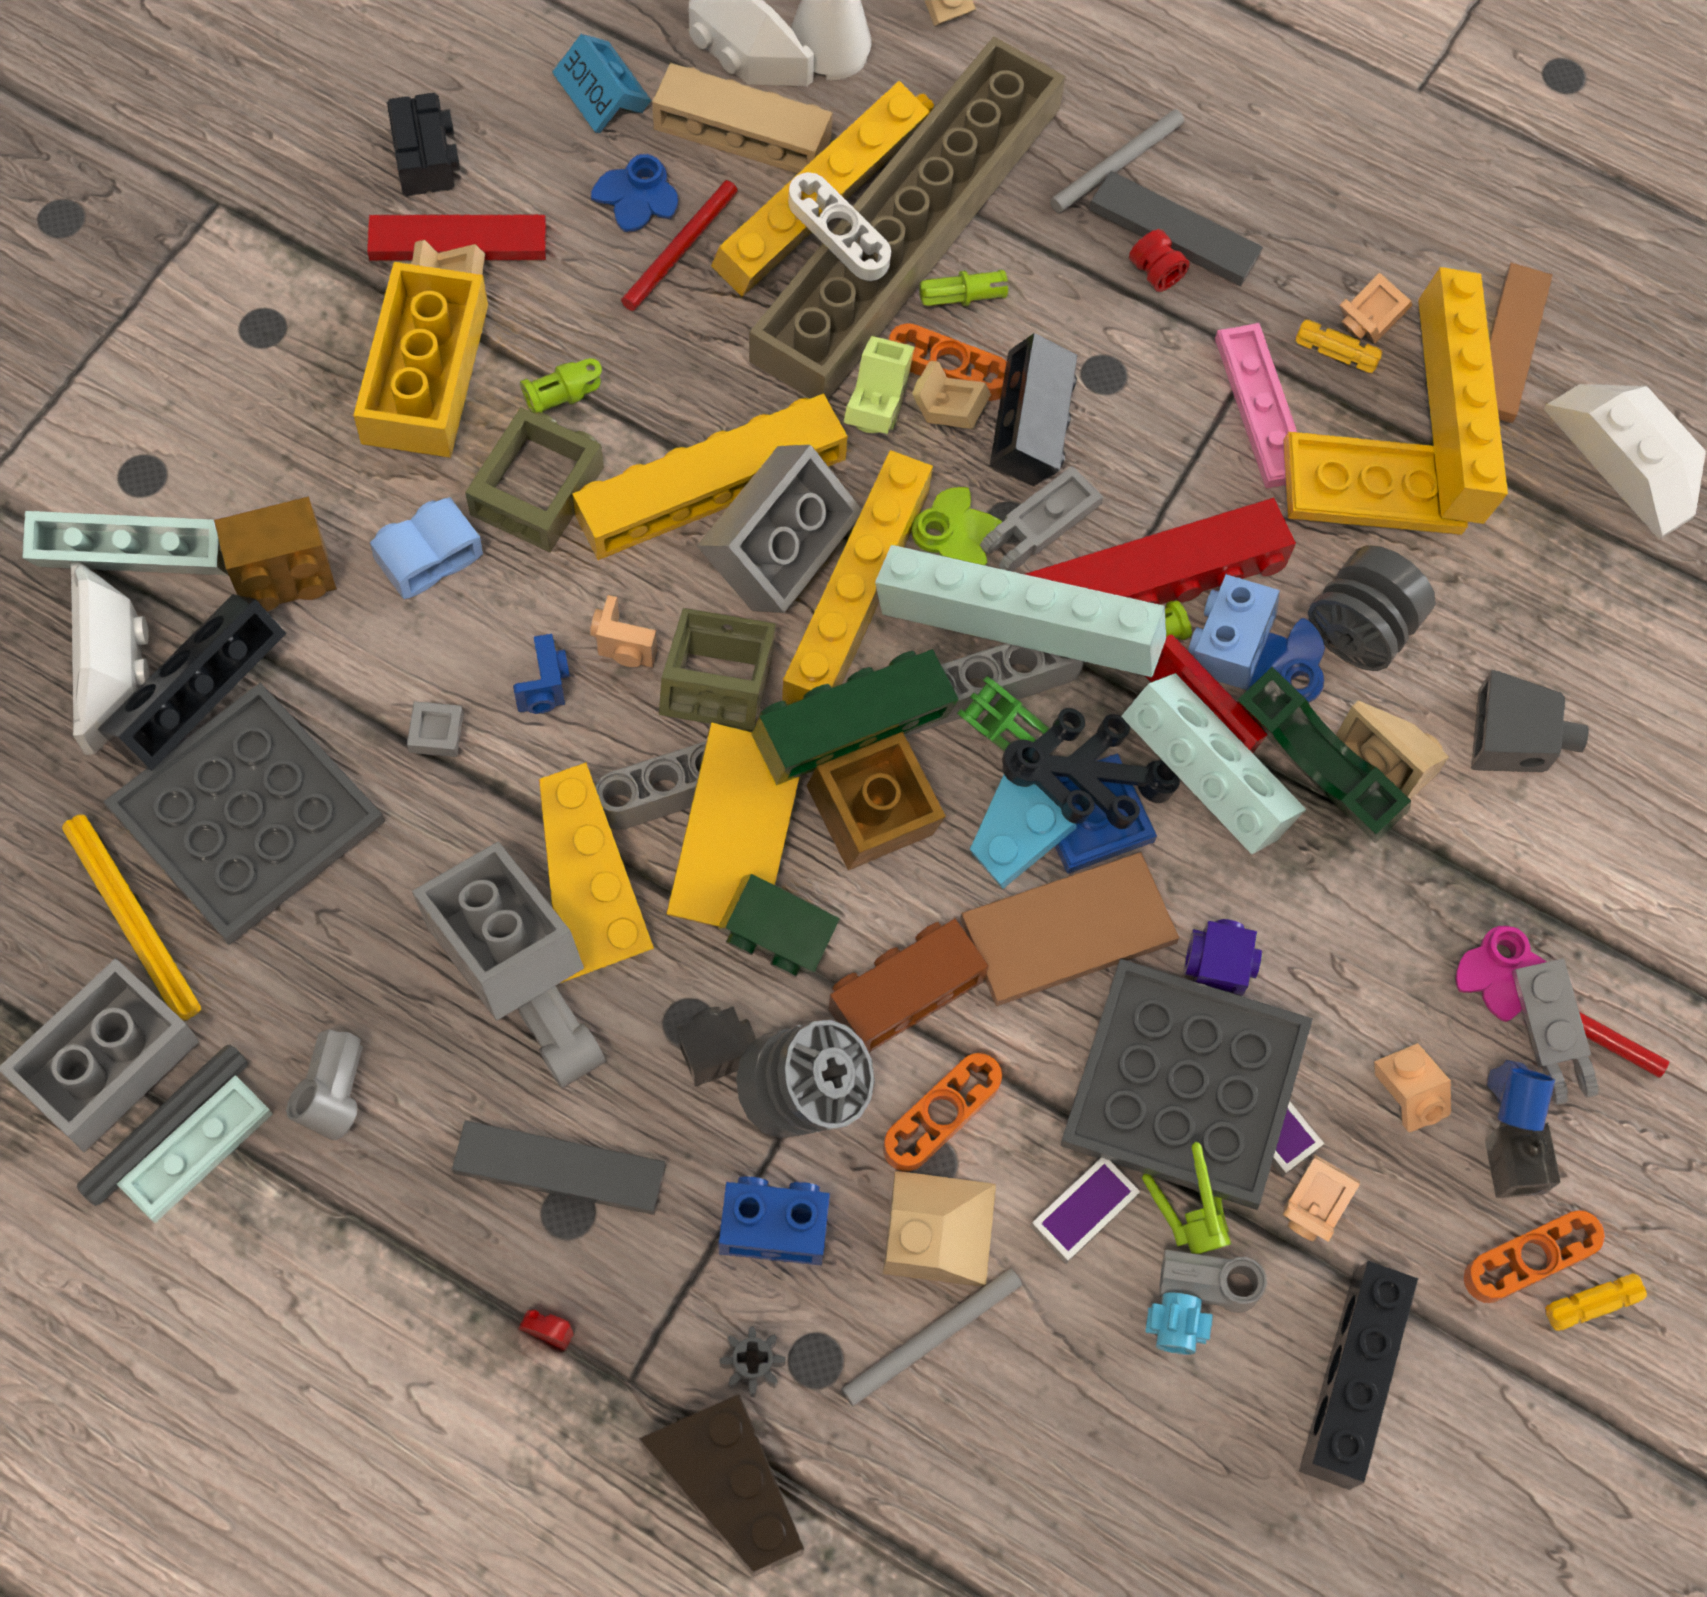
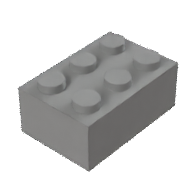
M811 445L777 446L698 543L697 547L752 611L785 613L858 520L862 509Z
M499 841L412 891L428 930L496 1021L584 969L571 930Z
M115 958L0 1065V1072L71 1141L85 1152L199 1041L188 1025Z

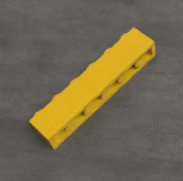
M898 81L796 176L807 172L818 174L847 200L901 149L930 111ZM792 180L724 241L717 250L711 267L741 297L812 233L789 208V187ZM802 191L801 200L804 201L806 198H811L816 202L817 193L813 192L808 195ZM820 207L818 217L821 215L823 211Z
M1440 267L1418 299L1441 518L1484 524L1508 495L1482 276L1481 273Z
M824 393L811 399L801 398L793 402L786 409L771 415H758L743 426L730 431H718L710 435L705 441L688 448H675L663 458L645 465H633L622 474L603 482L593 481L586 484L580 491L572 494L575 517L597 560H600L728 508L777 446L811 445L829 467L846 460L848 436Z
M892 450L889 451L784 676L782 701H786L788 705L804 699L803 697L807 692L820 685L830 684L831 688L843 684L879 604L875 585L877 576L890 546L905 547L911 534L912 524L916 516L920 514L929 494L932 465Z

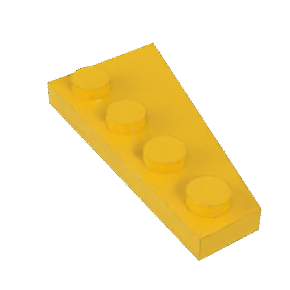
M587 763L540 778L539 790L552 908L571 930L584 969L562 981L565 982L652 950L654 947Z

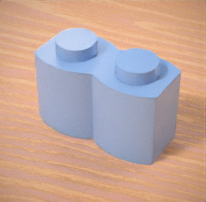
M450 497L423 504L411 520L398 524L390 523L384 526L370 542L374 560L403 599L414 597L426 591L444 576L461 571L483 555L480 536Z

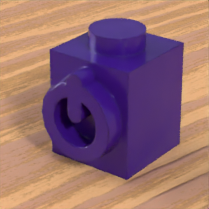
M1220 919L1216 922L1208 921L1203 931L1193 929L1185 957L1184 975L1192 976V981L1243 996L1248 988L1249 979H1256L1261 964L1262 950L1255 948L1257 931L1245 929L1242 923L1229 919Z

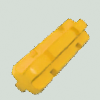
M1309 319L1302 322L1296 335L1297 344L1309 349L1314 345L1318 347L1317 352L1348 365L1351 364V361L1357 363L1356 368L1368 373H1373L1377 368L1382 356L1380 348L1368 343L1363 347L1359 345L1360 340L1331 328H1327L1324 331L1320 329L1321 324Z
M1631 1273L1618 1278L1613 1283L1609 1281L1576 1293L1569 1298L1565 1297L1551 1302V1304L1545 1307V1312L1552 1328L1555 1331H1561L1579 1322L1583 1323L1614 1312L1623 1306L1628 1307L1639 1303L1647 1297V1292L1641 1278L1637 1274Z

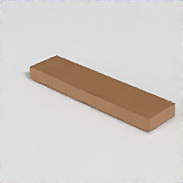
M1512 262L1506 271L1489 336L1499 420L1513 423L1518 414L1553 274Z

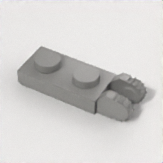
M1071 466L1007 514L1005 521L987 534L983 541H981L980 546L986 554H992L1014 534L1021 543L1003 557L999 567L1002 570L1015 571L1017 567L1019 568L1026 562L1031 554L1034 556L1098 508L1102 504L1103 496Z
M1564 958L1513 970L1512 975L1538 1068L1542 1067L1545 1075L1555 1079L1551 1096L1552 1101L1556 1105L1568 1101L1567 1085L1557 1063L1573 1060L1578 1084L1585 1097L1597 1096L1599 1094L1597 1079L1593 1065L1588 1057L1591 1055Z

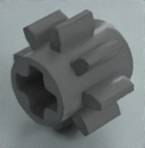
M750 1326L748 1338L740 1342L735 1337L729 1336L727 1340L729 1347L733 1350V1357L727 1356L719 1359V1366L721 1368H733L734 1374L730 1377L728 1387L733 1389L741 1382L749 1386L751 1398L756 1396L757 1386L764 1382L770 1387L776 1388L778 1381L775 1375L771 1373L772 1367H782L786 1363V1357L781 1355L773 1356L771 1350L776 1344L777 1337L775 1335L769 1336L766 1341L756 1338L754 1326ZM752 1350L757 1351L759 1360L767 1361V1363L759 1364L758 1373L754 1374L747 1373L746 1364L737 1363L738 1361L746 1360L747 1351Z

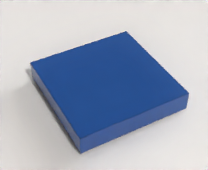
M1118 753L1098 760L1123 764ZM1055 776L1070 792L1080 790L1068 777ZM1101 782L1116 797L1124 795L1134 799L1140 808V814L1129 828L1118 829L1110 824L1106 813L1094 803V810L1087 820L1081 824H1076L1077 828L1055 846L1067 874L1155 842L1157 834L1133 785ZM1072 803L1077 810L1083 811L1080 805ZM1117 808L1122 815L1128 816L1123 809Z

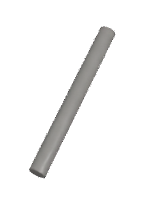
M1177 109L1172 110L1052 197L1050 205L1057 213L1063 212L1104 182L1110 171L1116 173L1184 123V117Z
M1008 1269L841 1388L843 1395L852 1407L1021 1287L1022 1282L1013 1269Z

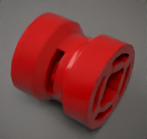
M1161 229L1153 230L1142 237L1133 246L1129 254V259L1138 270L1146 271L1147 281L1157 292L1165 291L1174 286L1186 274L1190 266L1188 259L1181 251H1174L1171 248V239Z

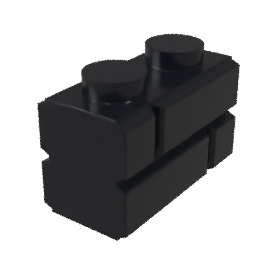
M435 92L415 95L412 99L409 96L389 99L387 108L402 193L406 196L426 194L428 190L432 193L452 190L455 187L452 172L460 171L461 169L456 144L447 145L446 140L447 136H454L450 109L441 110L439 95Z

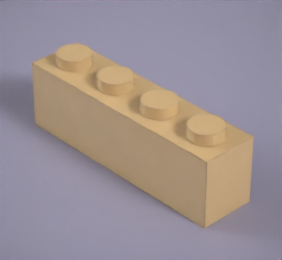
M670 63L652 101L654 130L797 174L817 157L831 141L832 112L821 109L813 104H804L781 97L774 92L761 91L742 85L734 80H725L692 67H683Z

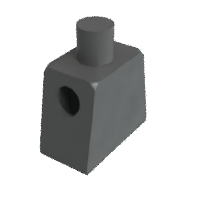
M1491 670L1478 690L1471 769L1511 772L1548 771L1560 756L1561 749L1580 753L1584 751L1589 734L1588 725L1564 721L1565 697L1561 692L1500 671Z

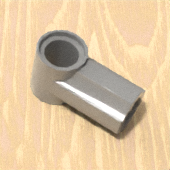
M556 986L517 1008L528 1029L541 1047L539 1051L545 1064L561 1088L606 1063L605 1057L595 1038L584 1023L581 1025L578 1023Z
M331 1029L318 1033L306 1079L302 1080L295 1087L287 1103L286 1112L290 1120L330 1140H338L348 1132L357 1113V1103L350 1097L363 1049L360 1045V1038L349 1032H338Z
M1165 1250L1160 1274L1159 1297H1163L1164 1293L1188 1294L1200 1298L1204 1304L1222 1306L1233 1313H1244L1252 1309L1264 1294L1267 1279L1262 1266L1255 1260L1247 1257H1236L1230 1260ZM1232 1274L1245 1275L1253 1285L1252 1295L1247 1297L1235 1295L1227 1285V1277Z

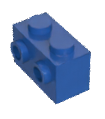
M745 1176L739 1177L737 1183L726 1182L719 1236V1255L822 1266L830 1193L820 1192L819 1186L805 1182L790 1183L789 1189L770 1187L767 1180L758 1177Z

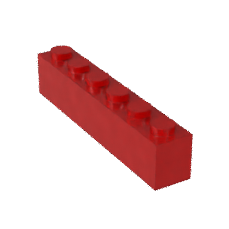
M1270 498L1025 573V575L1159 605L1173 600L1183 603L1198 597L1203 591L1216 587L1220 588L1226 574L1245 579L1258 574L1271 576L1280 572L1286 567L1296 542L1275 499Z

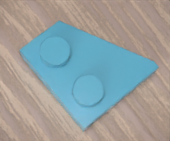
M1004 774L970 847V851L997 884L1004 889L1077 827L1076 824L1064 818L1061 808L1035 784L1028 787L1017 786L1010 782Z

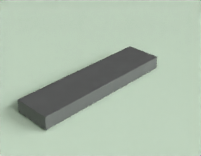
M1110 171L1090 202V211L1142 237L1153 230H1163L1171 239V248L1174 251H1181L1189 261L1239 286H1242L1263 249V246L1113 171Z
M465 1120L452 1171L456 1175L655 1215L666 1163L661 1160Z

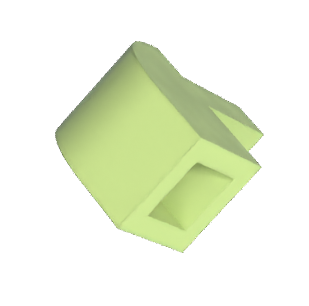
M875 336L870 337L861 357L856 388L847 404L843 423L854 425L866 433L881 432L888 434L890 429H894L907 386L914 346Z

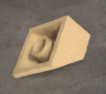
M1359 700L1351 707L1336 734L1359 757L1369 764L1376 766L1410 800L1437 776L1449 758L1438 740L1428 733H1423L1415 724Z
M895 1171L883 1274L979 1287L986 1286L996 1184Z

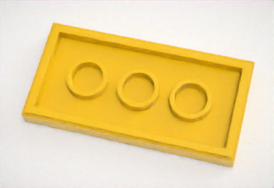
M1289 431L1283 439L1288 519L1462 535L1468 528V522L1441 518L1434 446Z
M715 723L710 724L666 911L668 916L719 927L743 876L753 874L775 885L799 777L776 785L751 735L752 732Z

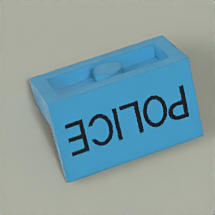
M580 34L552 72L591 128L597 133H601L619 108L642 113L652 101L610 42Z

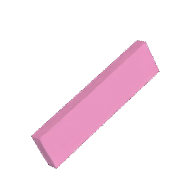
M1259 323L1217 330L1215 342L1265 488L1286 485L1283 439L1288 431L1297 432L1261 326Z

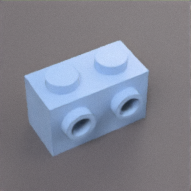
M1227 574L1220 590H1211L1204 610V616L1208 617L1204 629L1196 627L1188 651L1191 655H1194V658L1216 681L1244 690L1248 689L1278 613L1280 590Z

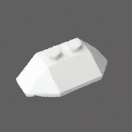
M689 0V35L699 48L707 49L714 55L727 72L735 73L748 85L808 86L813 82L814 53L807 45L800 44L794 31L763 0Z
M1579 384L1546 404L1544 411L1659 540L1693 519L1697 510L1706 451L1647 386Z
M71 562L73 737L85 755L96 754L108 742L97 729L150 677L148 663L146 659H142L141 645L148 644L149 634L146 618L137 615L128 597L83 563Z

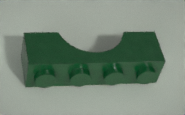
M1273 667L1238 699V704L1268 734L1267 738L1374 843L1382 838L1410 811L1411 800L1376 766L1363 760L1342 742L1320 719L1308 701Z

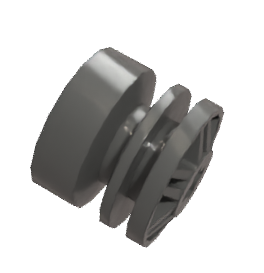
M1365 545L1355 550L1341 567L1335 580L1329 582L1324 588L1323 593L1318 595L1308 610L1309 621L1320 633L1324 645L1332 653L1360 669L1379 671L1391 664L1397 653L1405 646L1409 635L1414 634L1430 615L1436 605L1435 592L1427 577L1402 555L1382 546Z
M833 1020L813 1021L791 1029H782L764 1034L750 1043L740 1058L736 1076L739 1102L747 1118L763 1133L777 1138L796 1137L847 1127L859 1119L866 1110L872 1098L875 1082L872 1059L863 1040L848 1026Z

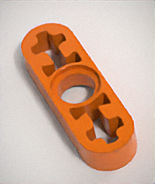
M911 323L898 325L891 331L890 341L902 344L913 342L915 344L910 372L921 376L929 361L937 362V359L943 355H954L962 364L954 370L943 368L947 378L984 382L991 393L988 401H995L1001 398L1007 362L1002 357ZM928 348H931L929 361L925 360L924 355L927 356ZM969 364L975 365L971 371V376H967ZM989 373H994L997 375V378H994L991 383L984 381V377H987Z
M975 1053L965 1057L906 1112L886 1133L883 1153L888 1164L899 1171H914L935 1154L997 1094L1002 1080V1071L997 1061L983 1053ZM971 1069L973 1072L979 1073L984 1069L989 1073L986 1080L988 1087L985 1088L983 1085L978 1084L972 1088L966 1097V1101L972 1103L968 1107L959 1093L969 1081L970 1073L968 1070ZM951 1084H954L956 1090L950 1088L949 1086ZM940 1099L951 1102L957 1110V1118L947 1125L935 1123L928 1113V1107L931 1103ZM919 1118L922 1127L927 1132L916 1143L915 1151L917 1155L913 1156L909 1152L904 1153L902 1156L896 1153L898 1146L896 1138L900 1136L904 1140L910 1139L919 1128V1124L913 1120ZM928 1133L931 1134V1135H933V1136H935V1137H937V1138L932 1141V1140L930 1139Z
M1577 1210L1567 1213L1479 1255L1465 1269V1287L1470 1295L1480 1302L1494 1303L1597 1253L1605 1239L1603 1226L1589 1212ZM1573 1228L1575 1230L1584 1229L1587 1232L1588 1237L1582 1243L1575 1242L1560 1250L1556 1243L1557 1240L1571 1233ZM1534 1243L1545 1251L1547 1264L1543 1270H1533L1523 1262L1521 1250L1524 1244ZM1509 1263L1513 1272L1499 1279L1495 1283L1496 1288L1493 1284H1482L1479 1277L1485 1272L1484 1266L1490 1272Z

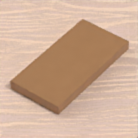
M1141 852L963 912L960 917L967 936L989 966L985 981L996 1007L1117 965L1120 959L1128 961L1177 944L1179 940L1177 931Z

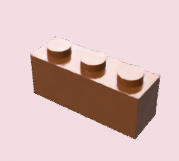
M956 919L943 926L939 922L929 925L915 937L917 942L902 951L898 947L886 951L875 960L874 968L861 976L857 972L851 973L832 987L833 993L830 994L829 1012L836 1022L848 1026L863 1040L869 1053L985 981L989 966Z

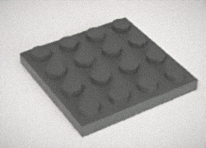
M261 682L178 744L152 771L145 769L103 801L108 810L228 945L232 944L385 822L383 814Z
M1120 959L1062 1137L1061 1146L1098 1159L1102 1157L1114 1164L1200 1191L1191 1149L1192 1144L1198 1142L1202 1146L1213 1196L1258 1210L1313 1018Z

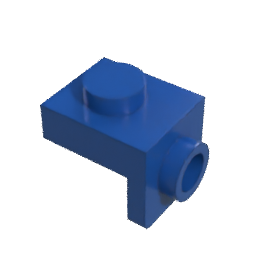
M552 634L533 637L541 679L513 685L518 712L528 711L533 714H541L553 710L555 706L565 705L561 679L570 677L565 649L555 650Z

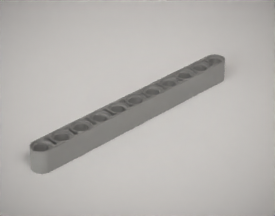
M1006 643L941 664L959 700L947 718L904 735L906 737L960 719L961 717L957 712L960 709L965 711L973 701L970 698L972 693L974 692L978 695L983 688L974 687L969 684L968 680L978 678L983 680L988 676L1018 700L1077 679L1082 671L1084 661L1072 658L1065 659L1058 655ZM1022 664L1027 666L1031 672L1020 673L1014 670L1012 666ZM997 693L989 704L994 707L1001 696ZM706 741L602 776L597 782L596 791L610 828L615 830L627 829L691 808ZM661 780H668L676 784L673 789L664 792L657 791L652 787ZM615 795H623L630 799L627 804L620 807L610 806L606 803L609 798Z

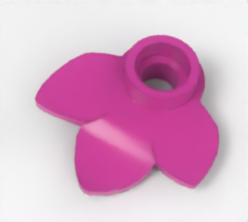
M1498 926L1491 929L1484 936L1481 947L1469 950L1462 956L1456 970V986L1458 991L1463 993L1482 991L1483 1001L1489 1011L1501 1021L1508 1022L1522 1010L1512 971L1547 961L1531 952L1529 940L1521 930L1510 926ZM1497 945L1506 946L1511 952V958L1502 956L1497 950Z

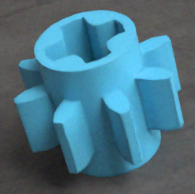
M1164 1293L1162 1305L1152 1303V1307L1148 1308L1145 1332L1157 1334L1156 1348L1162 1351L1193 1355L1196 1352L1197 1343L1206 1344V1340H1210L1213 1315L1201 1313L1202 1300L1198 1297L1182 1293Z

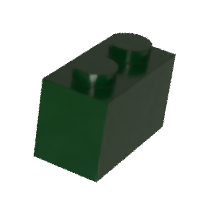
M748 874L742 877L718 930L729 935L726 940L728 945L749 955H753L755 949H758L773 957L770 963L771 966L788 975L797 977L799 971L804 973L815 972L840 918L753 874Z

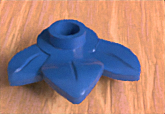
M640 154L633 157L625 169L607 171L595 183L591 192L592 201L615 205V220L618 227L624 232L643 228L650 221L653 214L670 219L675 214L678 206L677 192L667 183V172L664 165L655 156L649 154Z
M1301 618L1292 628L1288 639L1269 633L1248 689L1273 667L1291 685L1295 677H1307L1310 680L1308 686L1303 689H1295L1308 703L1314 701L1321 694L1324 687V675L1319 664L1324 655L1325 646L1317 628L1307 619Z

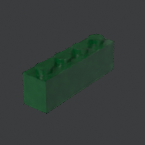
M931 649L916 655L915 651L905 652L891 660L889 666L877 671H874L872 667L861 669L848 677L847 682L833 688H831L830 684H823L807 692L803 697L804 699L790 705L786 701H779L763 709L751 735L776 785L812 772L821 764L900 732L907 734L947 718L959 698L934 650Z

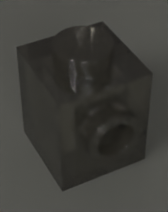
M734 1006L721 1010L720 1007L707 1008L695 1014L692 1022L676 1027L677 1042L695 1087L737 1072L740 1058L750 1043L756 1040L748 1019L739 1021Z
M1499 1122V1127L1484 1139L1496 1198L1544 1195L1561 1183L1549 1123H1545L1542 1131H1533Z

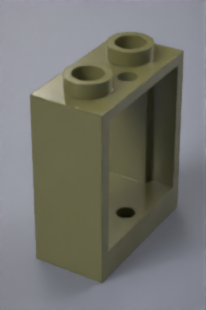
M520 407L465 491L470 515L551 553L575 514L572 494L580 491L586 484L596 481L604 468L601 444L586 432H574L557 424L552 417L545 413H533ZM527 439L577 462L546 511L496 488Z
M683 608L661 677L659 715L708 724L715 723L753 731L772 662L776 623ZM723 625H730L733 629L728 630ZM689 654L755 665L751 680L688 670L685 667Z

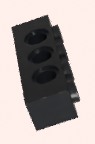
M232 594L97 730L130 763L152 771L287 633L256 599Z
M1366 1261L1353 1273L1299 1472L1347 1490L1365 1483L1418 1278L1371 1261Z

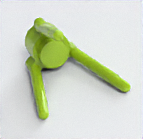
M1195 1142L1192 1144L1191 1149L1203 1208L1184 1214L1187 1224L1182 1225L1151 1175L1143 1174L1142 1180L1171 1227L1177 1247L1188 1244L1191 1254H1202L1229 1246L1231 1241L1228 1235L1229 1229L1224 1216L1222 1199L1212 1194L1202 1146L1200 1143Z

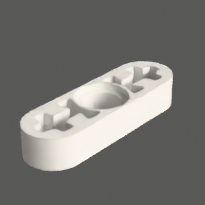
M810 172L796 176L789 187L788 204L792 213L858 278L873 281L883 277L888 271L891 257V248L887 240L822 176ZM803 191L808 195L813 192L817 193L816 202L811 198H806L804 201L801 200V192ZM820 207L823 211L821 215L818 217ZM834 218H842L851 224L852 229L845 235H836L829 231L827 223ZM859 236H861L860 245L856 243ZM863 251L868 255L876 252L878 254L877 263L872 259L864 262L862 260Z

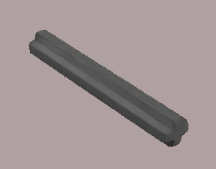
M225 1045L77 1183L78 1191L91 1204L95 1206L100 1205L119 1187L117 1183L229 1080L235 1075L238 1076L247 1067L248 1063L245 1057L232 1045Z

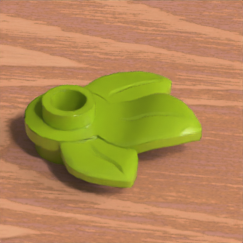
M954 487L940 492L936 496L932 508H928L916 516L912 524L911 534L916 545L927 552L939 553L940 556L986 566L987 557L980 546L981 541L1002 521L988 513L971 509L969 488ZM929 529H937L941 532L942 535L933 536L928 534L926 531Z

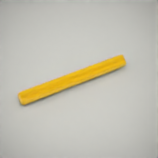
M79 814L65 821L62 825L63 832L167 1006L183 1021H187L197 1015L201 1010V1005L88 818L83 814Z

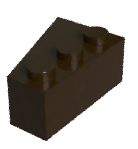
M740 1394L638 1438L641 1448L658 1465L676 1489L688 1500L753 1578L803 1555L804 1546Z

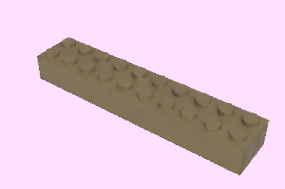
M993 36L853 206L890 245L891 257L886 274L873 281L860 279L822 243L750 330L749 362L810 399L824 393L828 400L859 362L870 337H878L918 288L920 282L926 278L1060 110L1066 76ZM842 219L832 233L845 235L851 231L852 226L847 220ZM859 236L856 241L858 245H860L861 236ZM863 251L862 260L865 262L868 259H872L877 263L878 254L875 252L872 255H868Z

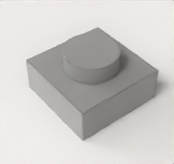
M414 701L407 740L409 753L457 757L464 716L462 706Z

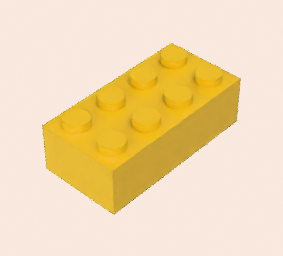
M400 262L393 263L353 414L362 445L451 458L488 309L483 275Z

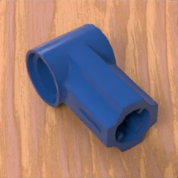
M1506 1060L1498 1068L1491 1069L1487 1086L1496 1095V1100L1500 1104L1497 1119L1514 1127L1542 1131L1555 1079L1529 1070L1523 1063Z

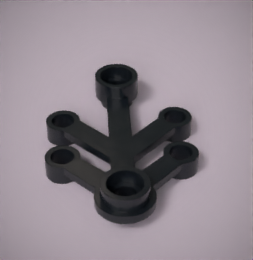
M1073 708L1061 710L1054 720L1052 727L1035 742L1023 739L1013 741L1007 746L1002 756L1003 772L1010 782L1021 787L1035 784L1061 808L1064 818L1074 824H1081L1087 820L1094 810V803L1106 813L1110 824L1118 829L1129 828L1139 816L1140 808L1134 799L1124 795L1116 797L1101 782L1137 786L1143 797L1154 803L1168 801L1180 784V778L1163 760L1152 761L1146 767L1095 761L1110 747L1119 746L1130 732L1129 724L1118 714L1107 715L1097 728V733L1069 757L1050 754L1064 740H1075L1084 729L1085 719L1083 715ZM1064 721L1071 723L1074 728L1068 727ZM1108 727L1114 728L1118 734L1113 733ZM1055 776L1068 777L1080 790L1070 792ZM1072 803L1080 805L1083 811L1077 810ZM1117 808L1123 809L1128 816L1122 815Z

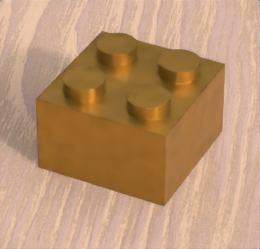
M309 496L214 520L225 567L237 595L256 599L266 611H270L279 604L298 599L313 600L323 596L326 592L337 590L324 540Z
M903 732L817 766L806 785L848 871L932 836L946 818Z

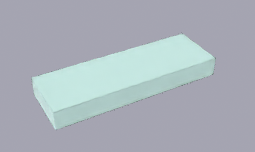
M235 1075L123 1177L117 1185L150 1220L156 1223L273 1114Z

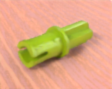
M1003 269L976 274H967L963 270L958 273V276L922 280L919 286V296L924 306L960 302L962 306H969L971 301L1006 298L1008 286L990 287V284L1008 281Z

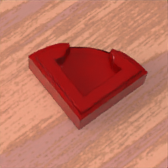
M535 1309L526 1311L518 1329L566 1351L573 1337L569 1321L552 1314L546 1317L539 1314Z

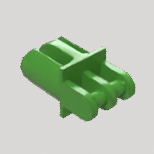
M988 676L983 679L986 685L977 695L973 692L970 696L973 701L965 711L960 709L957 712L963 720L1003 752L1010 744V742L1000 736L1005 730L1017 740L1036 741L1035 738L1013 721L1016 714L1042 735L1050 729L1022 705L1023 703L1015 699ZM998 693L1001 698L992 707L989 703ZM983 710L987 711L988 714L979 724L976 719Z

